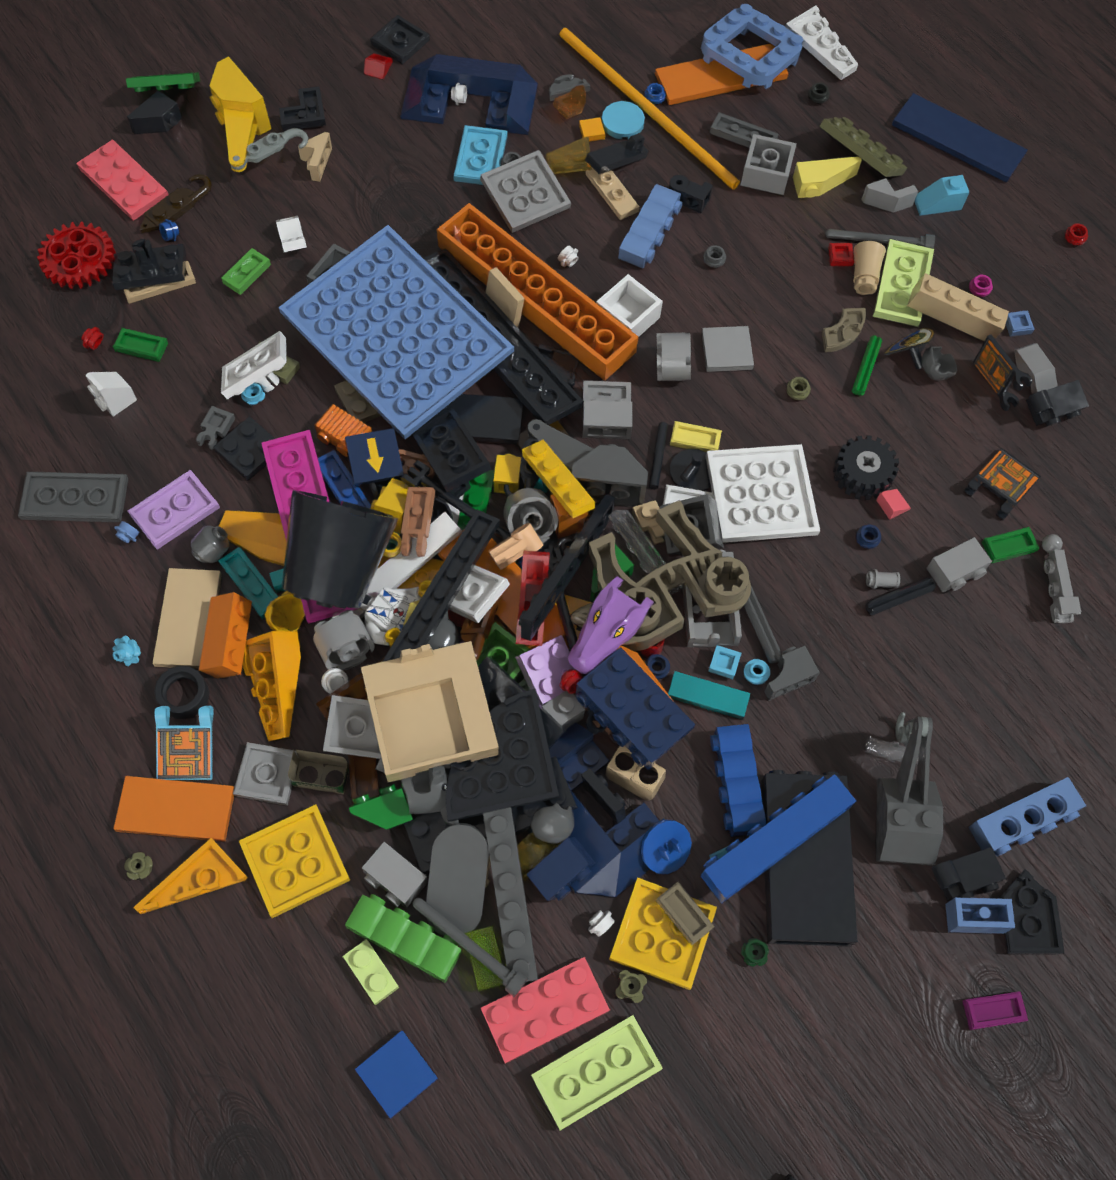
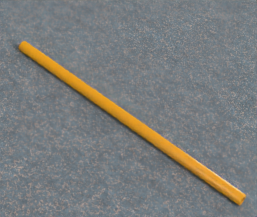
M563 28L560 31L559 36L732 190L739 185L740 181L570 30Z

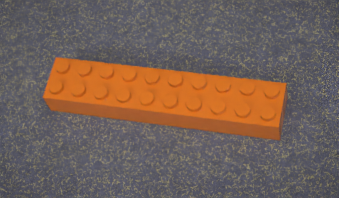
M470 203L437 228L438 247L440 249L446 248L460 265L486 286L489 270L498 268L525 298L521 314L604 381L636 353L638 336Z

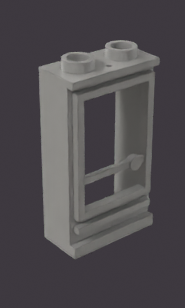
M720 550L723 552L722 557L734 558L733 552ZM685 583L682 584L687 647L738 646L742 637L739 610L728 614L729 622L694 623L693 612L699 613L701 609L698 605L692 607L691 592Z

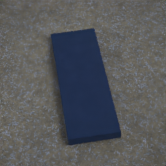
M914 93L892 123V126L1006 183L1028 150Z

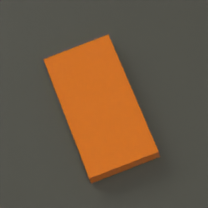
M125 776L114 830L116 832L209 840L212 838L214 841L226 842L234 799V786Z

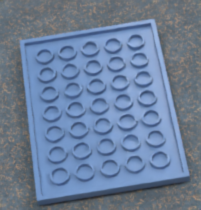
M389 225L279 307L280 313L404 439L408 438L514 352V346Z

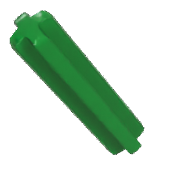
M875 335L870 337L852 388V393L855 395L863 396L866 391L882 344L881 337Z

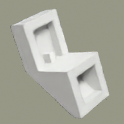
M298 216L276 220L284 252L307 247Z

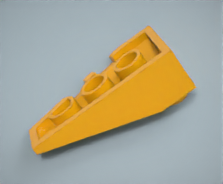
M271 631L246 640L243 669L246 676H251L254 685L251 692L253 697H258L261 706L259 715L268 741L287 738L290 735L301 659L298 631Z

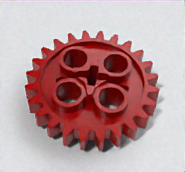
M82 221L79 226H75L74 222H71L69 228L62 224L61 231L54 228L55 234L53 236L46 234L48 241L40 242L43 248L38 249L40 254L37 256L40 263L39 266L47 279L50 278L53 284L58 282L62 288L68 284L69 288L72 289L75 284H78L81 289L85 282L92 286L91 280L95 279L100 282L99 275L107 276L108 274L105 269L113 268L111 262H114V254L116 253L113 242L106 231L102 232L100 226L94 228L92 223L85 227Z

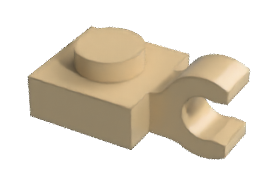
M656 500L635 506L632 510L640 531L648 530L654 545L664 542L662 536H665L663 529L656 522L657 510L660 509Z

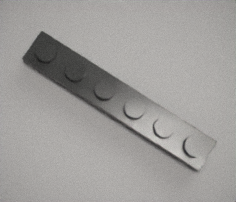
M512 808L484 813L506 966L509 971L514 970L515 972L520 971L528 978L527 981L538 980Z

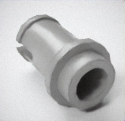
M873 569L866 574V585L872 589L877 587L899 588L900 574L899 572H878L876 569Z

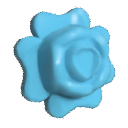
M127 635L114 640L113 658L116 661H124L126 666L139 662L138 656H140L141 651L135 640H130Z

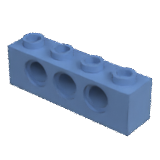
M1069 777L977 820L968 828L981 850L992 847L995 855L998 857L1010 851V844L1018 842L1019 845H1023L1034 839L1033 833L1039 830L1042 834H1045L1057 828L1056 822L1062 819L1065 823H1068L1080 816L1078 811L1084 808L1086 804ZM1047 803L1055 808V813L1048 809ZM1024 814L1032 818L1033 824L1025 820ZM1001 825L1009 829L1010 836L1002 831Z

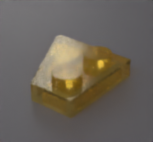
M584 137L546 154L547 164L553 174L592 170V167L585 161L587 153L590 152L589 137Z

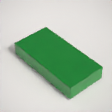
M121 328L113 348L115 352L160 362L168 341L167 338Z
M1030 527L984 538L982 541L984 549L992 561L991 564L1039 550Z

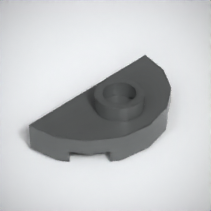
M572 74L562 75L556 78L549 88V99L553 101L590 91V85L585 79L574 78Z

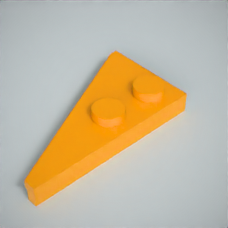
M210 838L136 904L134 908L140 914H144L245 881L248 877L217 843Z

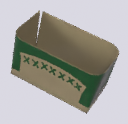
M293 750L288 777L294 787L344 794L349 774V765L344 757L296 750V755ZM306 766H312L318 772V778L312 784L301 782L299 779L301 769ZM338 770L343 773L344 780L340 786H327L325 778L330 771Z

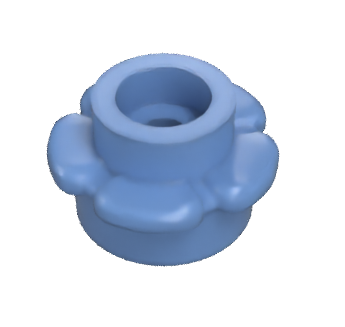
M122 521L119 526L114 527L117 531L115 536L125 543H129L130 540L133 542L137 541L135 538L139 531L128 523Z

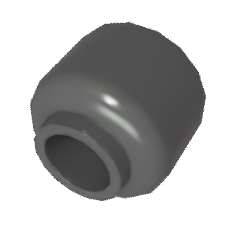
M204 526L191 540L193 556L202 563L217 562L229 549L227 532L219 526Z

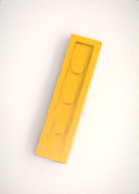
M544 439L522 449L524 459L572 518L595 508V501Z

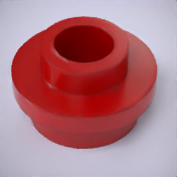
M1073 224L1065 231V239L1073 245H1082L1088 238V230L1082 224Z
M88 328L82 336L83 347L86 349L91 348L92 350L99 347L104 338V334L100 332L99 328Z
M576 669L566 671L561 676L560 688L569 694L575 693L576 684L583 679L584 674Z

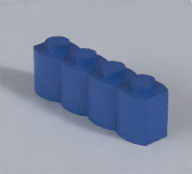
M749 725L716 727L714 735L710 737L712 751H716L718 761H715V773L717 777H721L723 787H719L720 802L725 803L727 813L723 814L725 830H730L731 837L748 835L747 833L759 823L762 826L766 825Z

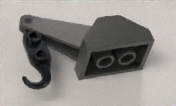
M541 420L529 422L528 436L530 439L524 443L523 449L544 439L595 503H600L606 494L615 497V506L635 507L644 503L648 471L625 447L608 444L599 445L593 449L543 423ZM522 455L520 475L524 488H534L540 477ZM504 485L506 496L508 497L513 494L509 490V485Z

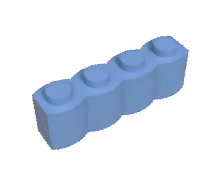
M658 184L654 186L648 200L644 203L619 248L618 259L640 268H644L647 262H652L655 255L654 249L656 246H661L664 239L663 233L665 230H670L674 219L672 217L674 214L678 215L681 210V193Z

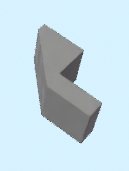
M885 178L866 185L861 200L865 204L894 213L913 206L918 190L912 185L894 191Z
M1037 343L1014 350L1017 368L1029 374L1032 378V394L1058 386L1055 367Z

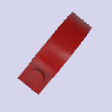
M523 551L516 644L542 646L544 622L532 640L529 641L521 638L519 618L523 610H528L533 595L540 592L544 579L548 577L550 552Z

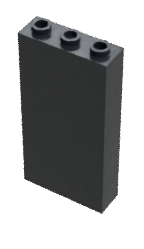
M783 770L769 771L761 780L762 804L766 824L771 821L769 816L782 807L785 811L791 807L790 801L798 794L804 792L807 795L814 789L811 786L823 776L828 780L835 774L848 790L847 776H839L837 772H824L822 775H812L810 771H798L795 774H785ZM849 809L765 871L767 944L851 947L858 942Z

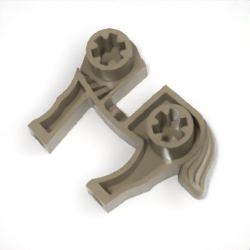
M680 500L657 510L656 522L684 557L659 567L637 583L622 571L617 562L615 537L612 532L589 542V555L596 570L599 593L618 576L623 580L618 590L640 605L646 597L654 601L639 630L629 641L622 644V646L630 650L639 651L647 649L683 628L684 618L668 591L684 583L687 585L705 617L734 613L741 609L749 599L751 583L746 566L740 560L733 557H722L723 552L708 543L700 530L690 522ZM587 604L575 610L570 616L572 623L583 627L592 604Z

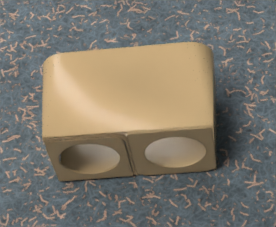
M619 746L607 766L606 777L643 800H652L665 779L666 769L654 763L651 769L658 773V779L653 784H645L639 778V771L642 767L637 765L635 761L633 767L626 771L616 766L615 758L619 753L626 754L629 757L632 754L626 746Z

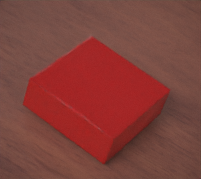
M852 243L829 244L830 266H853L854 254Z

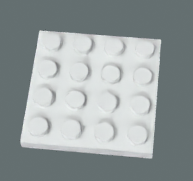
M802 444L706 452L705 457L713 499L716 500L723 543L816 536L819 534L820 527Z

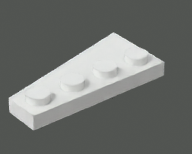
M817 6L812 7L786 23L785 27L803 37L802 46L840 80L857 70L858 63L846 46L840 44L836 32L832 33L828 27L829 22L825 17L822 18L820 16V10Z

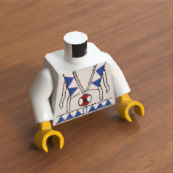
M425 580L419 587L410 589H390L386 587L380 591L376 598L366 594L360 608L366 611L365 626L375 644L390 645V647L393 645L403 629L409 604L421 600L431 584V580Z

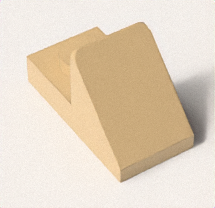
M328 132L309 139L307 145L302 149L298 147L300 159L307 161V170L310 171L313 181H321L332 150L330 133Z

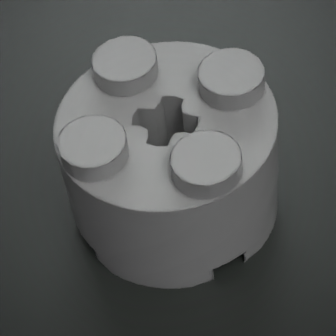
M657 333V381L691 380L690 333Z
M524 488L507 497L504 506V520L510 534L520 526L531 523L542 543L550 538L549 536L553 531L556 530L558 525L556 509L542 490Z
M352 610L343 611L339 616L329 621L319 622L314 627L313 642L328 670L332 667H338L343 671L351 669L367 659L365 654L369 649L371 653L374 650V642L362 619L355 615Z

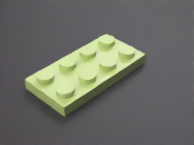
M892 239L889 240L873 314L874 317L919 326L922 313L907 305L914 286L925 273L930 274L934 249Z
M632 1015L533 1073L531 1077L559 1131L663 1068L635 1017Z

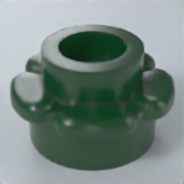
M751 938L747 943L743 944L741 955L744 956V961L749 966H762L768 960L769 948L766 943L757 938ZM753 950H756L758 954L753 955Z

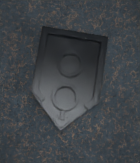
M1024 869L1000 897V899H1012L1015 928L1005 933L1007 954H1065L1057 898L1048 889L1042 887L1033 879L1034 876Z

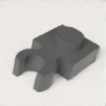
M211 406L200 425L203 432L199 433L196 438L198 445L202 446L205 440H210L208 447L210 450H214L213 447L217 444L216 438L218 436L222 438L226 436L235 420L234 414Z

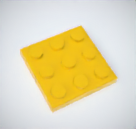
M313 805L239 840L271 918L350 881L317 805Z
M637 877L609 960L691 990L709 932L691 946L656 902V899L668 889ZM692 898L712 923L717 907Z

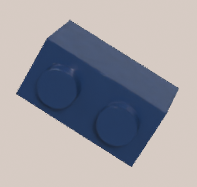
M568 837L528 872L527 876L547 901L555 900L556 898L560 901L572 891L570 886L576 880L580 883L592 873L590 868L596 862L575 837Z

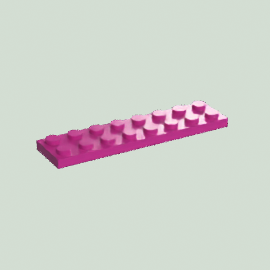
M310 430L261 443L286 542L293 490L326 496L327 502H329ZM301 599L308 624L337 616L346 610H358V608H339L335 606L328 608L317 605L315 600Z

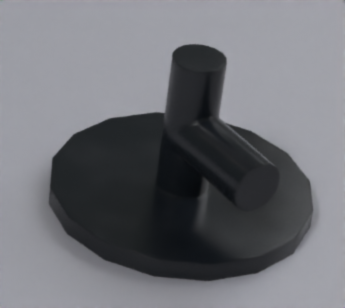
M686 449L675 455L670 464V476L673 483L678 487L700 491L708 490L711 484L705 457L706 452L699 449Z

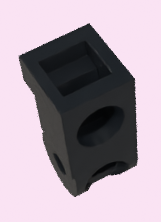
M683 175L673 176L669 182V189L681 193L680 201L682 205L698 213L703 212L711 199L713 185L707 182L699 185L689 181Z

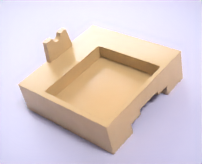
M471 641L435 650L431 648L430 644L422 645L417 649L401 650L400 658L361 667L388 782L416 776L415 773L453 762L458 763L466 760L472 762L498 755L499 747Z

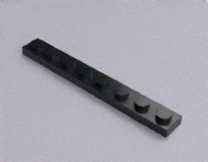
M606 494L600 503H596L591 517L588 516L585 519L583 529L576 532L572 545L566 547L561 561L555 563L551 576L544 579L540 592L533 595L528 610L522 611L519 618L521 638L529 641L532 640L588 555L589 542L600 537L613 517L615 497Z
M476 509L382 662L400 658L401 650L417 649L422 645H427L499 526L498 518Z

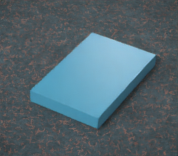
M465 125L454 171V181L483 185L480 180L481 174L501 166L507 141V131Z

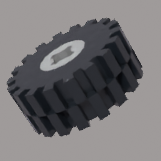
M862 435L856 436L855 441L852 438L849 439L846 445L844 444L841 447L833 467V472H836L834 475L835 481L840 480L838 487L840 489L845 487L847 489L845 494L850 496L851 493L856 494L855 499L859 500L861 496H865V500H870L872 495L877 499L881 492L888 491L899 471L897 467L899 459H894L897 454L895 450L889 451L890 444L887 442L885 445L881 444L882 439L878 437L874 441L870 435H867L865 439H862Z

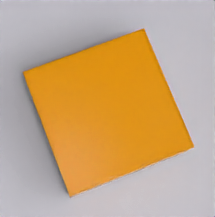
M600 117L579 120L583 142L605 139V131Z

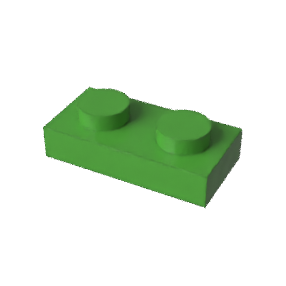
M251 248L221 278L223 284L241 295L271 266L270 259Z

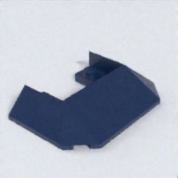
M436 54L412 67L400 115L401 119L443 124L451 89L457 83H460V85H466L467 94L491 97L485 123L486 128L528 135L538 83L521 65Z
M574 723L566 729L567 731L549 749L551 758L556 756L578 807L572 810L574 814V828L569 837H575L596 864L590 868L592 873L580 883L576 880L570 887L576 894H594L616 898L636 882L637 877H642L650 870L642 859V840L647 831L660 821L648 806L642 803L619 824L614 825L606 833L573 794V791L583 784L581 774L589 768L596 774L609 764V760L593 742L594 734L578 723ZM532 828L527 830L528 834L546 856L561 844L544 842L534 835Z

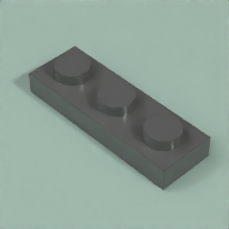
M718 112L710 129V134L750 148L753 134L778 139L779 136L778 133Z

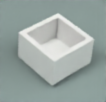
M627 274L597 300L596 303L639 337L660 318L663 301Z

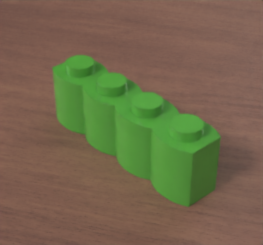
M371 894L370 897L362 895L345 924L346 928L446 983L462 954V949L458 947L459 944L446 934L443 938L433 933L435 928L423 921L416 924L408 920L410 915L400 908L395 907L394 911L384 906L386 902L374 894Z

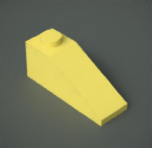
M848 157L797 162L793 181L798 198L820 196L856 176L862 158Z

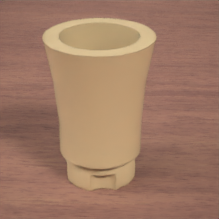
M863 241L854 247L855 269L853 282L854 289L858 294H873L877 290L881 266L886 252V248L878 242Z

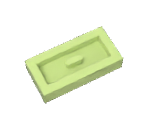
M367 939L343 956L375 1005L399 988Z

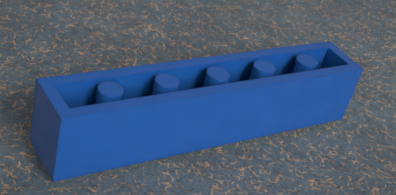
M835 774L828 780L825 776L820 778L811 786L814 789L807 795L804 792L798 794L790 801L792 806L784 811L782 807L769 816L771 821L768 824L762 826L759 823L747 833L750 837L742 843L737 839L725 849L728 852L720 859L716 855L703 865L705 870L701 877L721 904L851 808L856 800Z

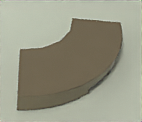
M865 308L842 309L839 322L832 327L822 330L825 353L843 349L856 340L865 323Z

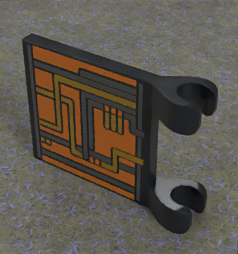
M992 334L988 335L973 364L999 396L1001 408L1004 411H1008L1010 409L1008 402L1012 403L1014 407L1019 403L1018 397L1007 391L1011 383L1013 382L1014 388L1020 391L1023 388L1021 382H1024L1028 387L1032 383V378L1016 367Z
M1001 448L969 482L964 492L973 496L981 485L986 487L1005 501L996 513L999 518L1004 520L1041 476Z

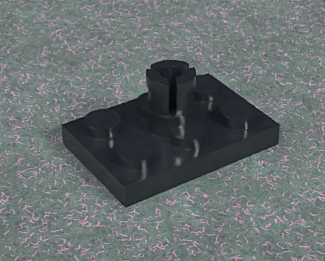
M139 239L132 244L133 251L115 253L112 280L115 290L185 281L186 250L184 244H171L152 248L151 242L148 239Z

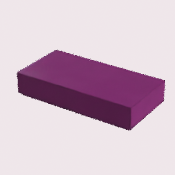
M1021 992L963 1000L970 1030L1028 1021Z

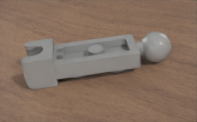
M1050 534L1044 537L1042 547L1049 553L1048 558L1044 562V571L1048 574V591L1050 597L1053 598V604L1050 606L1051 617L1054 623H1071L1074 621V615H1081L1079 597H1073L1065 552L1061 550L1063 541L1058 535Z

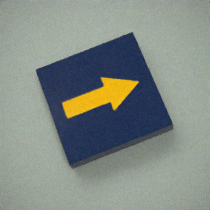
M394 428L345 437L355 486L391 480L392 478L397 479L404 475Z

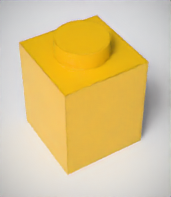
M512 454L497 455L493 480L494 492L505 493L504 485L506 484L509 485V490L512 493L519 490L521 457H516Z

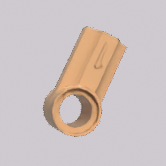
M526 523L514 530L509 538L488 551L499 569L502 570L521 558L523 551H538L543 546V543L531 523Z

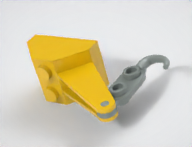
M229 56L217 62L209 85L212 93L210 99L217 109L215 115L221 125L225 124L229 163L234 172L244 171L248 162L258 163L270 155L279 152L288 140L294 137L302 138V143L298 146L300 149L307 145V134L298 128H292L282 133H270L254 142L255 135H261L271 130L263 96Z

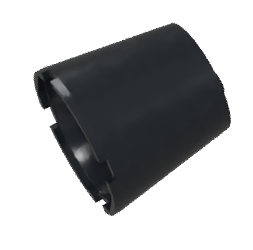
M293 490L282 588L293 593L296 598L303 600L312 599L317 601V605L323 607L360 608L395 529L398 518L345 501H341V504L337 505L327 502L326 496Z

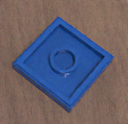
M403 1031L399 1032L355 1069L390 1119L438 1079Z

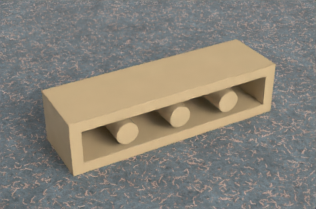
M926 273L912 289L907 305L983 341L991 334L996 338L1004 330L1009 311Z

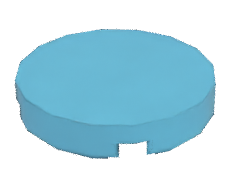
M614 102L603 111L602 125L604 131L609 136L616 139H622V137H628L629 139L630 136L641 133L644 127L645 116L643 111L631 102Z

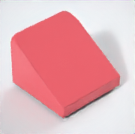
M898 489L883 491L876 500L889 520L911 509Z

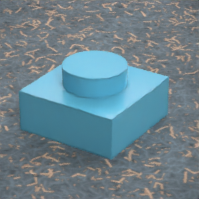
M716 645L708 672L734 679L741 653Z

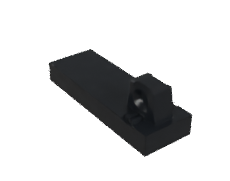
M638 133L630 136L627 141L587 153L585 161L598 174L644 159L647 157L649 150L643 146L645 138Z

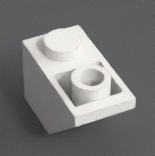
M89 372L85 375L90 383L87 388L95 397L94 401L102 411L107 409L113 417L137 401L131 387L117 372Z

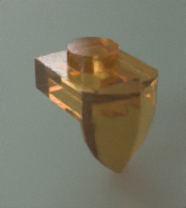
M584 85L575 86L569 93L555 98L552 105L566 119L582 113L586 103Z

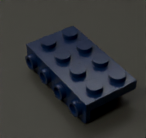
M621 647L576 684L575 696L578 702L585 708L588 706L595 713L594 718L602 727L607 726L613 732L614 740L621 747L626 746L632 753L631 757L640 767L644 766L648 770L654 766V763L693 730L696 725Z

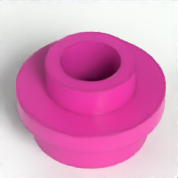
M978 275L969 283L970 291L979 297L988 296L993 288L992 280L986 275Z

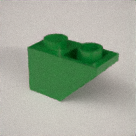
M394 784L379 789L380 794L369 798L368 794L352 799L354 804L349 805L351 814L386 830L413 820L401 786L396 788Z

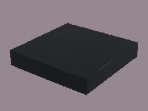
M399 15L394 17L370 38L371 45L401 64H404L430 41L428 33Z

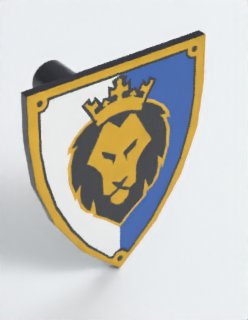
M922 328L893 344L884 354L886 356L909 349L915 368H923L921 352L926 347V344L933 340L934 332L931 329Z

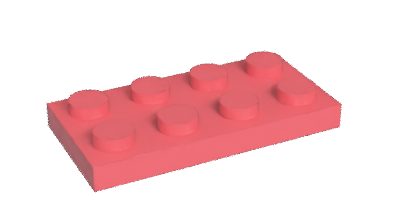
M113 139L77 162L78 168L133 221L168 196L167 190Z
M585 957L522 987L515 997L508 994L481 1007V1011L505 1064L610 1011Z

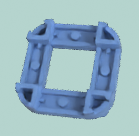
M742 4L740 8L732 10L706 30L701 50L704 54L703 60L709 64L716 60L743 77V86L750 88L751 84L764 85V88L767 89L772 85L773 79L789 65L795 66L797 64L802 49L803 37L796 35L784 25L753 9L751 5ZM751 31L776 47L757 61L728 42L740 33L745 35Z

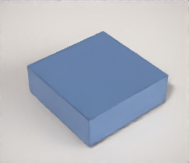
M1028 310L1008 313L1006 327L1010 337L1033 333L1035 329Z

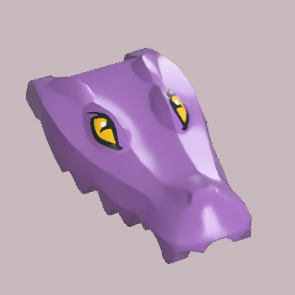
M618 576L593 601L578 641L569 653V663L580 673L589 674L605 658L613 654L622 644L629 641L639 630L647 612L654 603V601L646 597L640 605L618 590L623 582Z

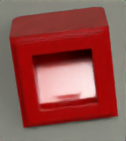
M375 53L365 58L364 74L384 79L393 59Z

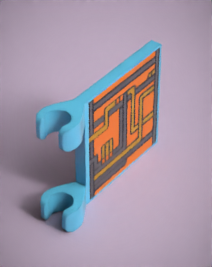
M160 706L155 709L157 779H213L212 723L214 709L212 706L199 708L200 725H169V706Z

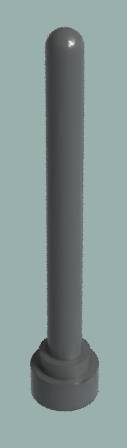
M828 229L825 232V236L832 239L862 242L875 241L881 244H888L889 240L892 239L934 249L935 235L931 234L915 238Z
M416 898L413 901V906L416 910L502 979V984L506 987L505 990L513 997L516 996L528 980L520 971L515 972L514 970L509 971L423 899Z

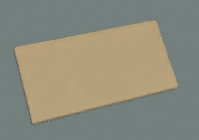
M169 568L153 658L154 667L173 668L176 666H190L194 669H199L211 597L219 596L221 571Z

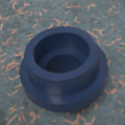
M871 524L860 527L856 533L858 544L866 549L877 547L881 542L880 530ZM864 536H870L872 540H868Z
M651 655L645 661V664L657 680L663 679L668 675L670 663L663 655ZM659 665L661 670L655 671L652 666Z

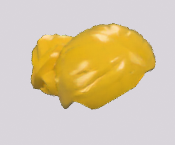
M285 591L281 596L271 601L265 612L266 623L273 631H297L305 616L301 599L294 597V594Z

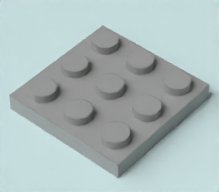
M539 150L485 172L480 176L482 184L511 233L562 212L571 206L569 198Z

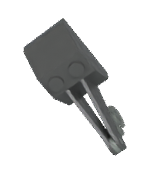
M901 712L896 722V739L899 743L904 744L906 749L896 779H877L876 861L931 866L936 863L943 837V804L936 783L929 781L930 744L933 722L931 717L916 716L904 725L906 714ZM918 753H919L918 768H917V777H916V780H912V779H913V775H914V770H915V766H916V761H917Z

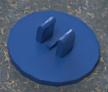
M663 820L655 823L647 831L642 840L641 854L643 862L650 870L658 874H669L678 870L686 862L692 844L690 833L686 827L675 820Z

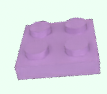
M562 635L515 657L530 690L536 689L540 705L565 692L559 686L561 676L570 669L575 670L568 661L570 652Z

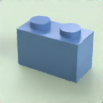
M954 898L946 903L948 932L1004 934L1015 928L1012 899Z

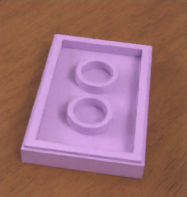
M189 470L127 512L156 550H158L218 510L220 506L195 474Z

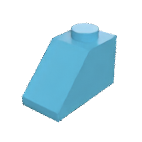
M963 175L943 177L919 192L914 202L920 216L962 210L969 195V190Z

